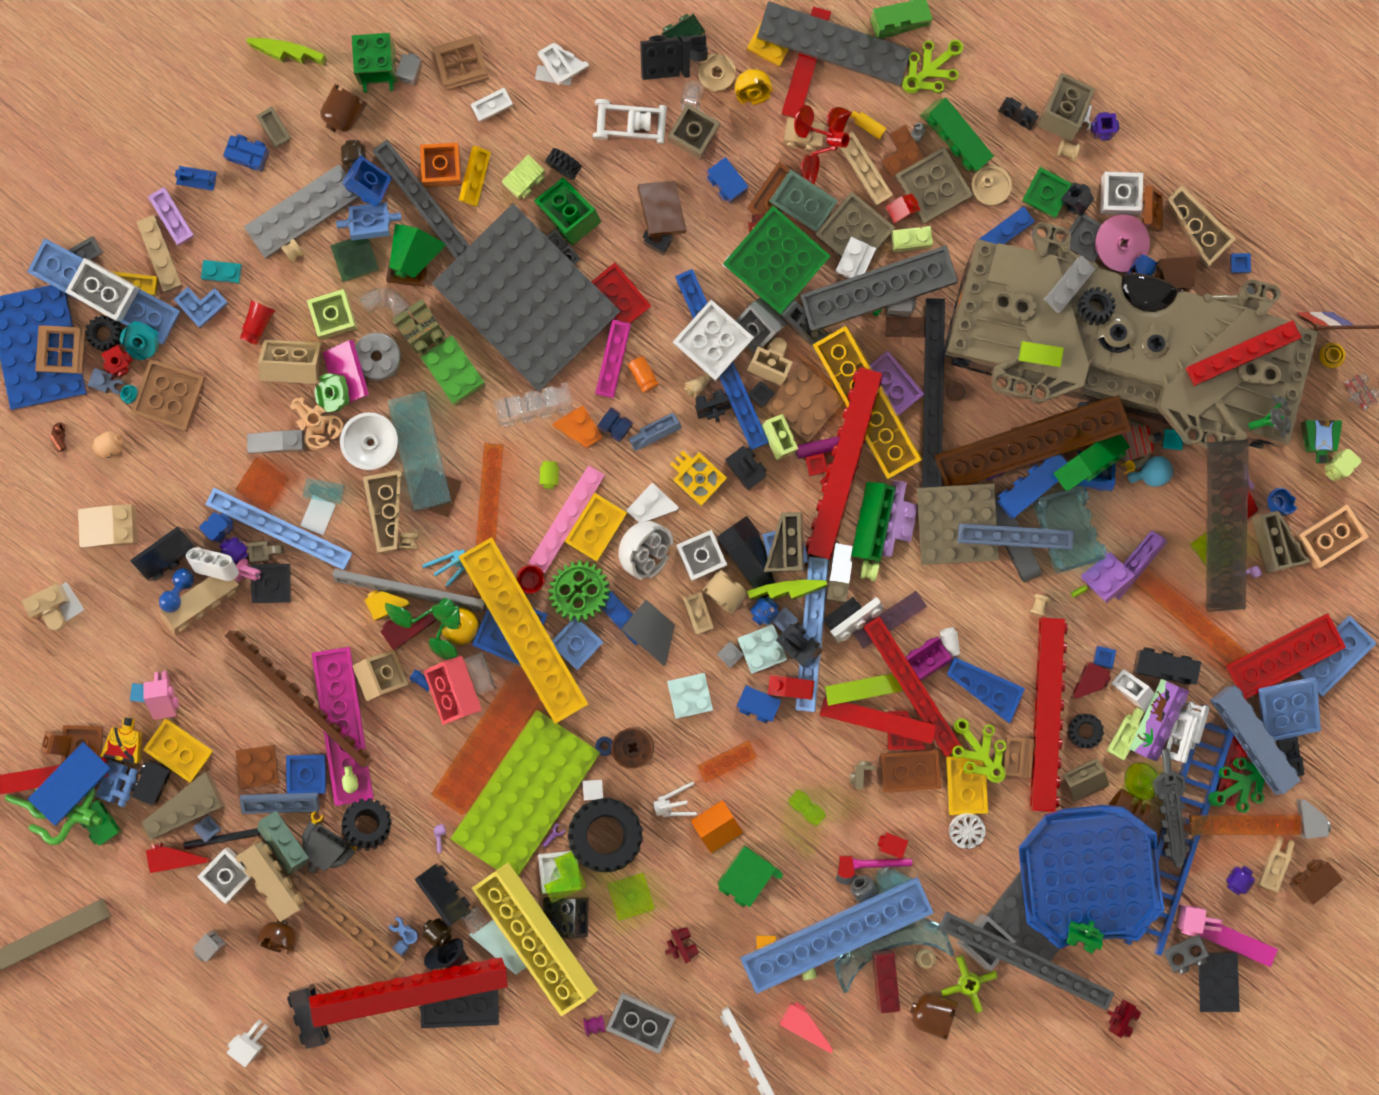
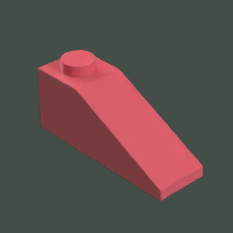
M790 1002L779 1022L780 1025L832 1054V1047L809 1013L805 1011L806 1007L798 1002L795 1004Z

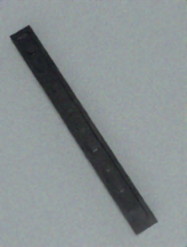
M943 298L925 299L922 487L942 486V475L935 461V455L942 453L945 334V299Z

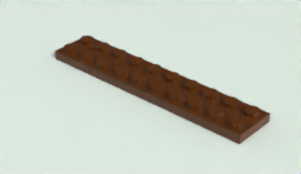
M1110 396L935 455V461L946 486L968 485L1132 431V427L1120 396Z

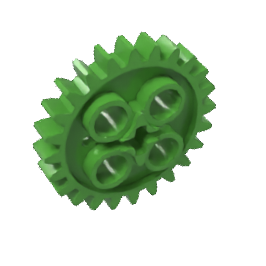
M581 560L578 561L576 566L571 561V567L569 568L564 564V571L557 569L559 576H552L555 582H549L553 589L548 590L549 594L552 595L549 597V600L554 602L552 607L553 609L557 608V614L562 613L563 619L569 615L570 622L576 617L578 623L581 622L583 617L588 622V616L590 615L595 619V612L602 614L600 607H607L604 601H610L606 594L611 593L610 589L606 588L610 586V583L605 581L607 576L606 574L602 575V569L600 568L596 571V564L590 567L587 561L585 565H582ZM584 575L582 581H575L577 576ZM565 588L571 589L569 594H561ZM591 588L598 589L595 594H588ZM579 589V590H582L583 592L580 594L579 592L577 593L576 591ZM578 601H583V602H584L582 607H580V608H575V607H574L575 604H576V602H578Z

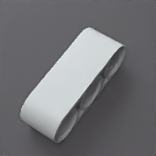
M198 547L190 549L186 554L188 562L196 573L225 581H231L239 574L235 563L229 555Z

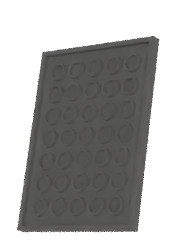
M514 203L432 282V285L538 392L620 313V310Z

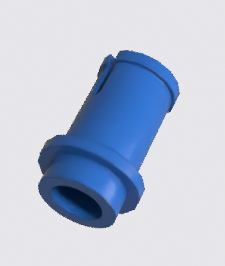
M415 669L409 677L412 680L411 683L415 682L428 692L430 688L425 675L420 673L421 670Z

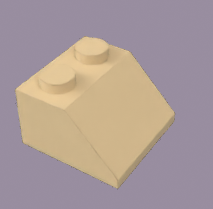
M394 650L364 659L353 665L366 701L408 685Z

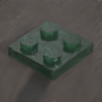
M369 238L360 240L348 239L330 245L343 282L379 271Z

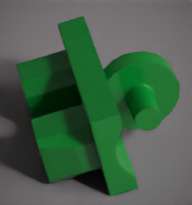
M1092 920L1088 924L1082 922L1078 924L1071 921L1068 929L1067 943L1077 946L1079 941L1085 943L1084 949L1093 954L1096 949L1101 950L1104 934L1100 933L1099 929L1094 928L1095 922Z

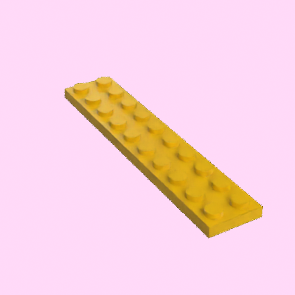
M489 538L458 556L553 722L556 724L587 706L586 699L493 538Z

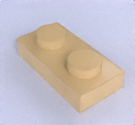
M702 592L683 598L695 634L714 629Z

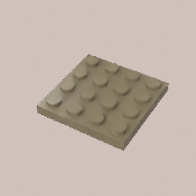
M994 483L917 488L922 565L999 561L998 545L957 543L959 523L997 526Z

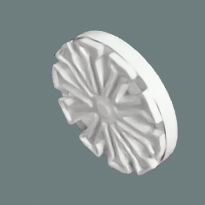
M971 813L958 815L949 826V835L952 842L963 849L976 847L983 841L986 834L985 825L981 818Z

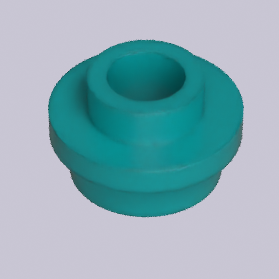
M134 385L124 386L120 392L121 399L127 404L133 403L138 394L137 387Z

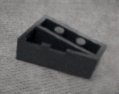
M1143 647V650H1137L1133 673L1186 685H1197L1202 662L1192 660V657L1181 655V657L1173 656L1174 653L1162 651V654L1155 653V649Z

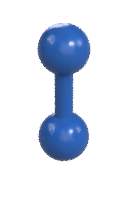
M182 568L173 574L172 581L175 587L172 591L164 592L159 598V606L163 611L172 613L180 608L181 598L179 593L181 590L189 589L194 584V575L188 569Z

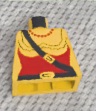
M124 717L122 728H111L101 757L136 764L141 763L142 732L133 730L135 719Z

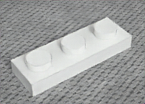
M876 597L830 632L836 642L839 643L847 640L854 631L862 629L872 618H877L884 610L882 603Z

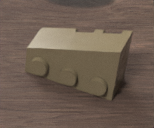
M801 512L781 513L764 572H805L803 514Z

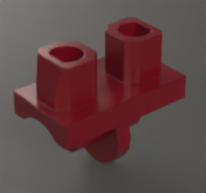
M688 927L678 930L676 928L672 929L671 933L677 945L674 946L672 939L666 941L669 948L665 950V954L672 953L673 958L677 959L679 958L677 952L679 949L686 964L699 951L695 943L685 947L682 942L691 937Z
M1123 999L1120 1006H1116L1114 1012L1108 1010L1107 1014L1112 1016L1109 1021L1111 1025L1108 1031L1120 1038L1123 1036L1131 1037L1133 1028L1128 1026L1131 1019L1137 1021L1141 1015V1012L1136 1008L1137 1006Z

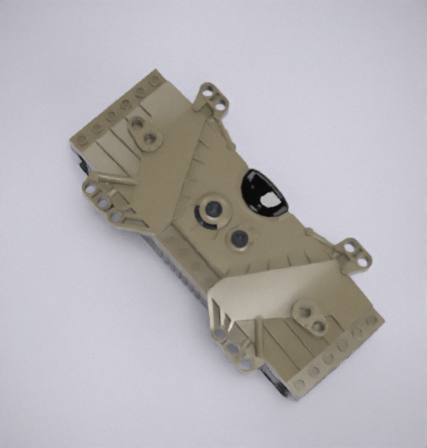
M1043 222L1037 224L1031 234L1035 251L1000 243L994 244L980 239L974 244L962 276L945 339L944 356L952 358L951 364L991 376V386L996 393L1017 399H1030L1036 404L1061 395L1075 399L1080 398V400H1087L1091 403L1110 396L1115 397L1119 395L1127 413H1135V415L1170 424L1185 444H1196L1205 450L1226 456L1240 451L1242 445L1263 449L1264 444L1282 448L1290 443L1318 331L1295 324L1302 336L1300 340L1195 387L1185 370L1186 367L1289 322L1266 314L1281 296V291L1276 285L1251 279L1241 286L1237 295H1211L1207 293L1199 296L1188 292H1179L1178 288L1172 283L1154 276L1126 273L1121 277L1117 273L1098 268L1097 263L1088 261L1095 268L1094 272L1060 313H1056L1043 299L1080 256L1070 250L1071 234L1068 229ZM1043 229L1046 232V237H1040L1037 234V230ZM1056 235H1063L1065 242H1059L1056 239ZM1248 285L1254 288V294L1247 292ZM1092 287L1095 290L1097 287H1101L1100 291L1106 289L1105 293L1108 294L1110 292L1112 294L1110 298H1115L1113 303L1116 304L1114 313L1108 322L1106 321L1103 325L1100 323L1099 326H1095V322L1093 325H1089V320L1085 323L1083 321L1085 317L1080 318V312H1077L1079 307L1077 304L1081 296L1087 289L1090 290ZM1266 291L1273 293V299L1266 297ZM1096 301L1090 302V307L1097 312L1103 311L1100 303ZM1021 341L1063 347L1061 367L1018 361ZM997 379H1003L1006 382V387H998ZM1017 384H1022L1025 387L1024 393L1016 391ZM1035 390H1042L1044 392V398H1037L1035 395ZM1274 395L1278 398L1280 396L1285 398L1289 403L1287 406L1290 409L1289 412L1280 408L1289 417L1292 427L1289 434L1286 433L1285 438L1280 436L1281 430H1276L1272 426H1264L1254 430L1249 429L1248 423L1265 418L1271 409L1277 405L1272 399ZM1189 431L1196 433V440H1191L1188 437ZM1208 436L1215 438L1214 446L1208 443ZM1227 441L1233 442V444H1234V450H1233V451H1230V450L1227 448V446H1226Z

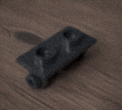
M1006 97L998 112L1022 127L1031 130L1039 117L1036 114L1037 112L1027 106L1022 110L1020 109L1022 103L1013 99V97Z
M852 597L825 617L824 622L830 630H833L860 610L862 606Z

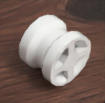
M636 111L635 130L645 129L650 131L651 112L643 114L640 111Z

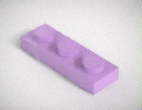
M165 187L148 196L178 246L195 237Z

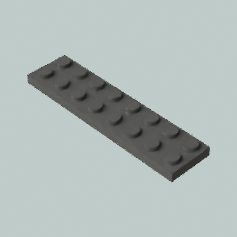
M770 1L767 3L756 38L896 86L901 85L911 53L909 48Z
M945 245L800 296L810 330L815 332L957 284L958 280L948 247Z

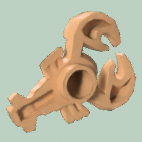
M304 398L294 399L290 409L297 410L301 420L296 422L300 430H303L305 427L307 428L304 443L309 449L316 451L329 445V440L323 443L319 442L321 440L324 441L325 437L313 435L323 434L325 424H328L329 436L332 430L335 431L331 438L332 440L340 436L343 430V422L338 416H321L325 409L319 405H316L312 410L303 404Z

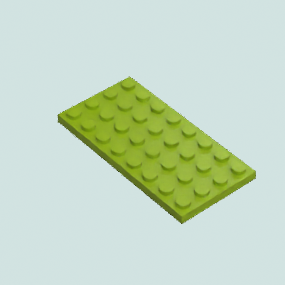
M536 710L450 839L496 870L509 862L519 876L600 752Z

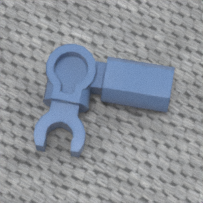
M397 916L395 920L399 922V927H394L390 924L389 929L399 932V936L403 938V940H399L393 949L404 956L410 948L408 945L415 943L419 934L410 926H405L402 918Z

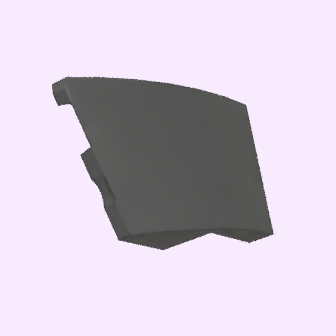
M645 600L621 630L663 666L666 665L675 625L650 602Z

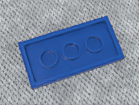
M82 742L28 800L54 826H57L103 779L111 768L86 743Z

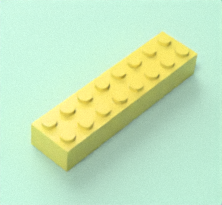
M509 862L472 887L476 896L560 1016L585 1002L598 991Z

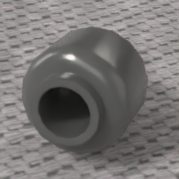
M866 875L855 878L850 887L852 895L859 903L879 893L873 879Z

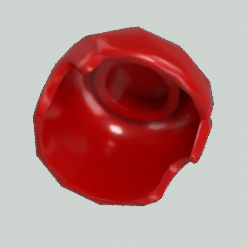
M526 565L516 574V580L525 594L539 592L545 583L544 572L535 565Z

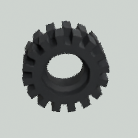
M556 148L552 149L545 160L552 169L573 180L582 168V165L577 160Z
M1094 287L1090 288V290L1087 289L1077 304L1079 306L1077 312H1080L1079 317L1082 318L1084 316L1083 321L1086 323L1089 320V325H1093L1094 322L1095 326H1099L1100 323L1102 325L1105 324L1115 311L1116 304H1113L1115 298H1110L1112 294L1110 292L1106 294V289L1100 291L1101 287H1097L1096 290ZM1096 301L1100 303L1103 311L1097 312L1090 307V302Z
M100 315L101 317L96 316L94 320L91 319L89 321L90 324L86 325L87 331H85V335H87L86 340L92 347L104 352V350L107 351L121 343L119 340L122 329L114 319ZM106 326L110 329L111 335L107 340H99L97 331L99 328Z
M1077 715L1068 725L1069 731L1067 733L1070 736L1069 739L1079 748H1093L1103 739L1104 726L1101 724V720L1097 719L1094 715ZM1085 723L1093 728V734L1088 739H1084L1079 735V728Z

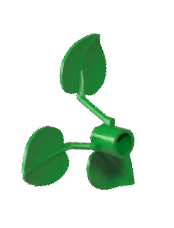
M443 598L438 605H433L431 609L417 618H412L410 612L399 606L385 603V609L391 620L404 628H410L412 623H416L432 612L434 617L442 623L436 639H429L428 643L431 650L437 656L446 660L457 657L458 654L455 647L448 641L441 640L440 638L444 626L455 630L460 625L459 607H455V604L450 599Z

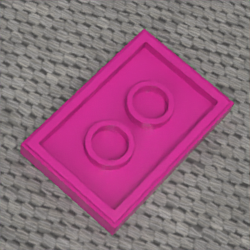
M353 340L323 352L328 374L342 375L346 379L348 396L350 398L348 404L369 395Z

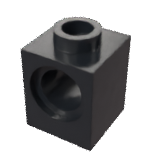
M1074 182L1061 198L1067 212L1080 216L1084 214L1094 200L1091 189L1087 185H1080Z
M646 229L642 237L644 238V245L664 256L673 241V236H660L662 241L656 244L652 242V237H649Z

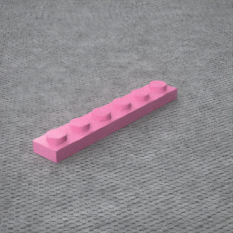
M588 465L530 559V565H535L546 573L565 539L605 477L604 474Z

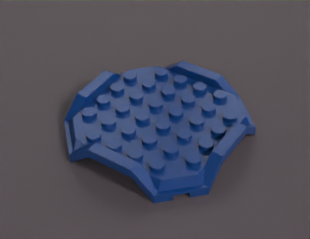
M1095 805L1066 808L1046 814L1018 846L1027 924L1048 938L1059 949L1070 945L1067 943V937L1071 921L1078 924L1081 922L1088 924L1090 920L1094 921V928L1099 929V932L1104 934L1103 940L1118 938L1139 941L1154 920L1156 921L1165 910L1160 882L1157 833L1125 807Z

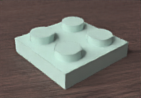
M773 624L737 638L751 674L787 660L782 646L776 641L778 635Z
M705 673L667 681L675 719L713 711Z

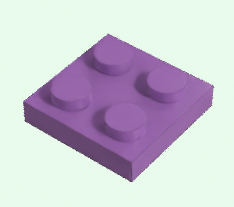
M1111 552L1081 575L1082 580L1106 604L1136 580L1135 576Z

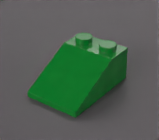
M563 177L534 200L535 204L572 246L602 222L596 209Z

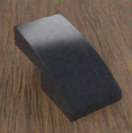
M1298 737L1277 740L1279 750L1284 752L1290 766L1296 769L1297 776L1305 775L1303 758L1299 751Z

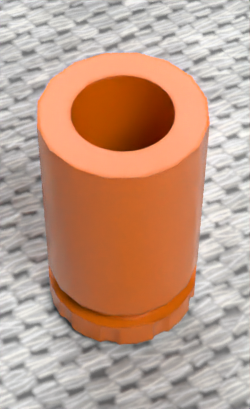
M640 356L627 364L637 384L642 388V393H647L659 385L644 356Z

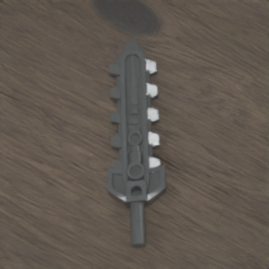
M1165 748L1161 749L1164 772H1160V775L1153 781L1155 796L1162 799L1163 803L1159 810L1160 813H1164V820L1161 821V826L1165 827L1166 834L1162 835L1168 846V848L1164 849L1165 856H1169L1175 867L1179 868L1183 867L1186 853L1190 852V846L1185 844L1188 832L1184 831L1183 824L1187 823L1186 817H1182L1185 803L1180 801V796L1183 795V791H1186L1185 777L1172 771L1170 750Z

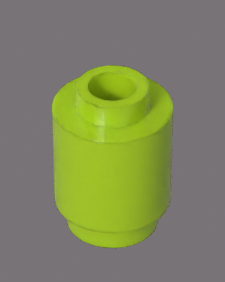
M542 461L539 485H543V489H554V486H558V462Z

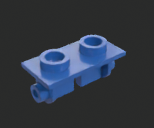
M179 166V170L175 171V177H177L176 185L214 191L217 172Z

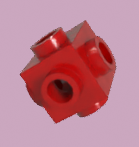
M119 345L101 354L105 361L103 366L108 374L111 373L115 377H122L133 368L130 363L132 362L131 356L127 351L124 352Z

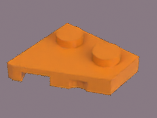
M584 405L552 423L554 428L586 448L603 439Z

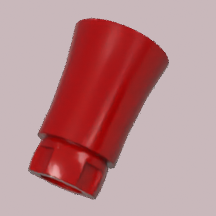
M251 300L240 339L257 345L276 310Z

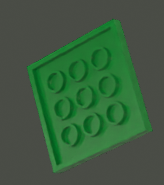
M772 206L725 260L723 265L781 314L830 258V255L777 208Z

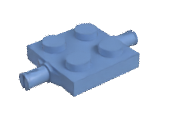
M387 202L379 203L376 207L371 204L349 207L347 220L336 221L337 229L349 227L351 240L390 236L389 226L391 221H402L401 212L389 214Z

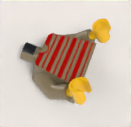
M1129 417L1132 431L1122 434L1130 446L1125 451L1126 456L1121 458V466L1124 465L1127 468L1124 474L1141 468L1150 459V453L1154 452L1153 444L1162 443L1160 431L1150 433L1148 425H1143L1141 421Z

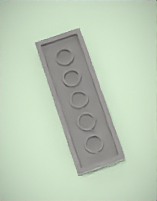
M340 164L244 226L265 259L281 250L283 245H288L290 240L298 239L360 198L355 193L349 192L342 185L346 173Z

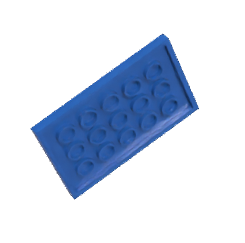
M52 285L0 296V361L10 410L87 394L83 371L82 374L35 371L39 326L73 327L67 293ZM49 333L48 347L59 348L60 334ZM64 334L63 348L73 349L74 334ZM48 351L47 365H58L57 351ZM62 352L61 366L72 367L73 352Z

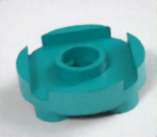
M133 321L122 330L120 342L126 348L125 352L127 351L132 358L145 360L157 352L159 334L150 326ZM136 338H140L143 343L141 345L138 344Z

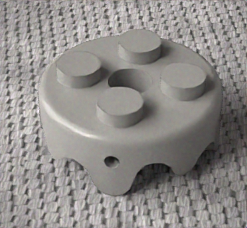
M370 333L363 336L357 342L355 348L364 378L373 381H383L397 374L402 355L398 344L393 338L383 333ZM379 351L382 354L381 360L373 361L371 358L372 354Z

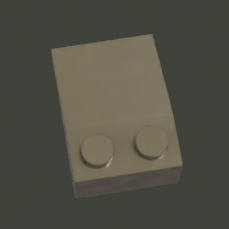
M1061 73L1037 126L1071 142L1080 129L1095 89Z

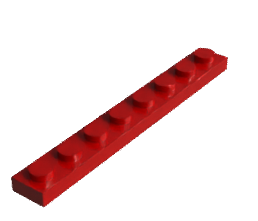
M878 616L864 625L863 628L921 720L937 725L934 740L944 756L947 757L952 754L955 746H961L882 619Z

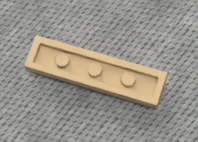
M851 132L849 133V145L846 148H839L874 204L878 206L891 198L893 194L855 134Z
M152 215L137 221L163 292L166 293L182 287L156 216Z

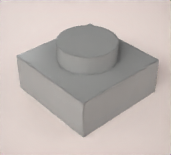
M731 641L717 654L729 668L744 655Z

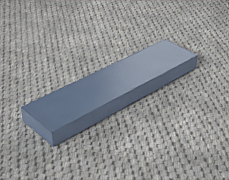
M318 793L240 795L239 799L242 814L273 813L275 811L278 813L319 812L320 810Z

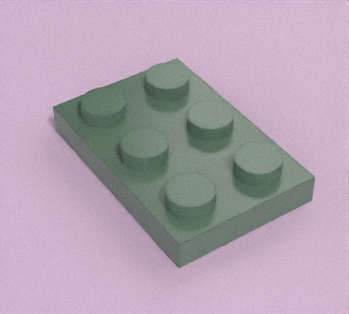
M790 169L769 202L815 232H818L838 200Z

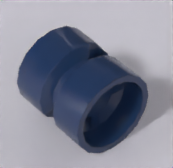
M611 407L597 427L605 433L610 432L611 437L620 443L632 427L633 422L626 417L621 418L620 413Z

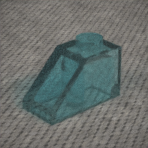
M888 866L878 869V873L874 874L880 893L913 879L893 868L889 869Z

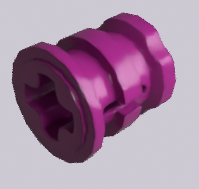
M599 1015V1018L591 1017L590 1020L583 1018L587 1037L590 1036V1033L606 1032L602 1015Z

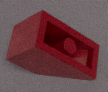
M1086 662L1071 698L1077 699L1107 687L1111 679L1109 676L1110 671L1091 662Z

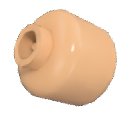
M107 431L94 439L93 450L98 457L109 459L121 452L123 440L119 434Z

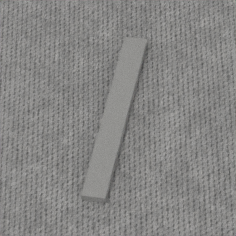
M336 569L333 572L335 582L440 603L443 598H448L455 606L481 612L485 611L486 604L483 599Z

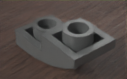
M553 229L546 235L573 264L580 260V257L556 229Z

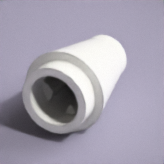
M954 627L941 630L939 638L951 657L959 655L958 631H955Z

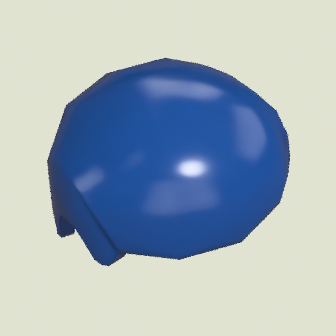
M1276 488L1268 495L1267 505L1271 512L1279 511L1281 516H1288L1297 510L1295 506L1296 498L1285 488Z

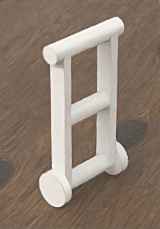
M606 99L595 100V105L598 106L597 133H593V139L607 140L608 136L657 140V144H664L667 106L659 105L658 109L611 105L610 101ZM606 110L628 112L627 132L604 130ZM636 111L659 114L657 135L635 133Z

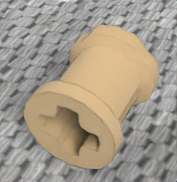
M1062 139L1056 155H1064L1075 161L1080 144H1070Z
M1035 594L1034 597L1036 599L1029 613L1046 617L1047 614L1045 612L1048 602H1051V598Z

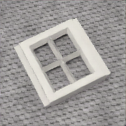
M1179 713V717L1172 728L1167 748L1171 750L1174 738L1181 739L1182 741L1178 754L1170 752V759L1183 763L1187 762L1199 718ZM1179 720L1187 722L1183 736L1175 734Z

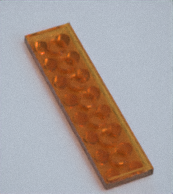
M516 665L431 793L432 796L462 816L541 700L521 667Z

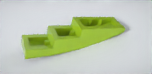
M247 38L246 40L250 47L282 63L286 56L301 64H304L306 58L324 66L327 60L325 55L320 52L287 41L269 38Z
M793 580L768 584L749 590L747 593L751 601L769 594L772 601L790 594L792 600H796L828 587V584L824 580Z
M893 674L825 686L828 706L903 691Z

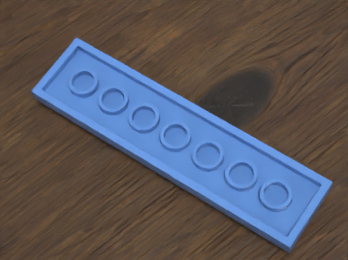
M44 238L27 272L66 293L83 258ZM139 289L121 323L128 326L133 321H137L150 326L158 332V341L164 345L181 311Z

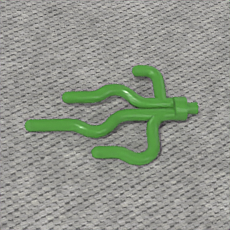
M95 787L86 795L82 805H76L66 816L69 819L57 837H51L46 829L34 824L29 825V831L40 835L49 845H58L66 839L70 829L76 823H82L90 827L95 824L101 825L103 819L98 817L97 812L89 809L95 796ZM11 794L5 796L7 802L26 808L33 817L46 819L31 802Z

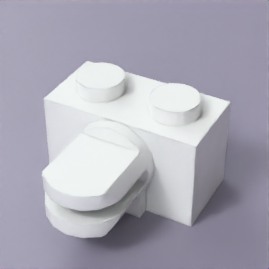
M260 1019L248 1033L244 1032L241 1036L238 1034L228 1044L230 1049L227 1054L243 1067L248 1066L264 1047L258 1040L269 1026L265 1024L255 1037L252 1036L262 1023Z

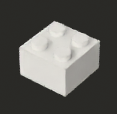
M1104 172L1101 176L1100 214L1139 215L1143 208V173Z
M712 530L676 545L691 582L727 566Z
M229 847L225 848L198 876L225 904L229 903L252 879L244 872V863L242 861L237 862L235 859L237 855Z

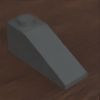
M793 300L781 314L775 311L787 325L812 347L816 342L829 336L824 329L815 332L810 330L805 309L797 301Z

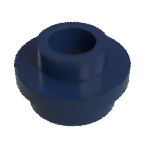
M601 737L596 741L595 749L600 752V755L608 756L611 754L613 740L609 737ZM602 743H608L609 747L607 750L601 748Z

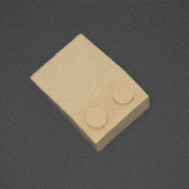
M110 505L78 509L80 548L138 544L137 509L135 505Z

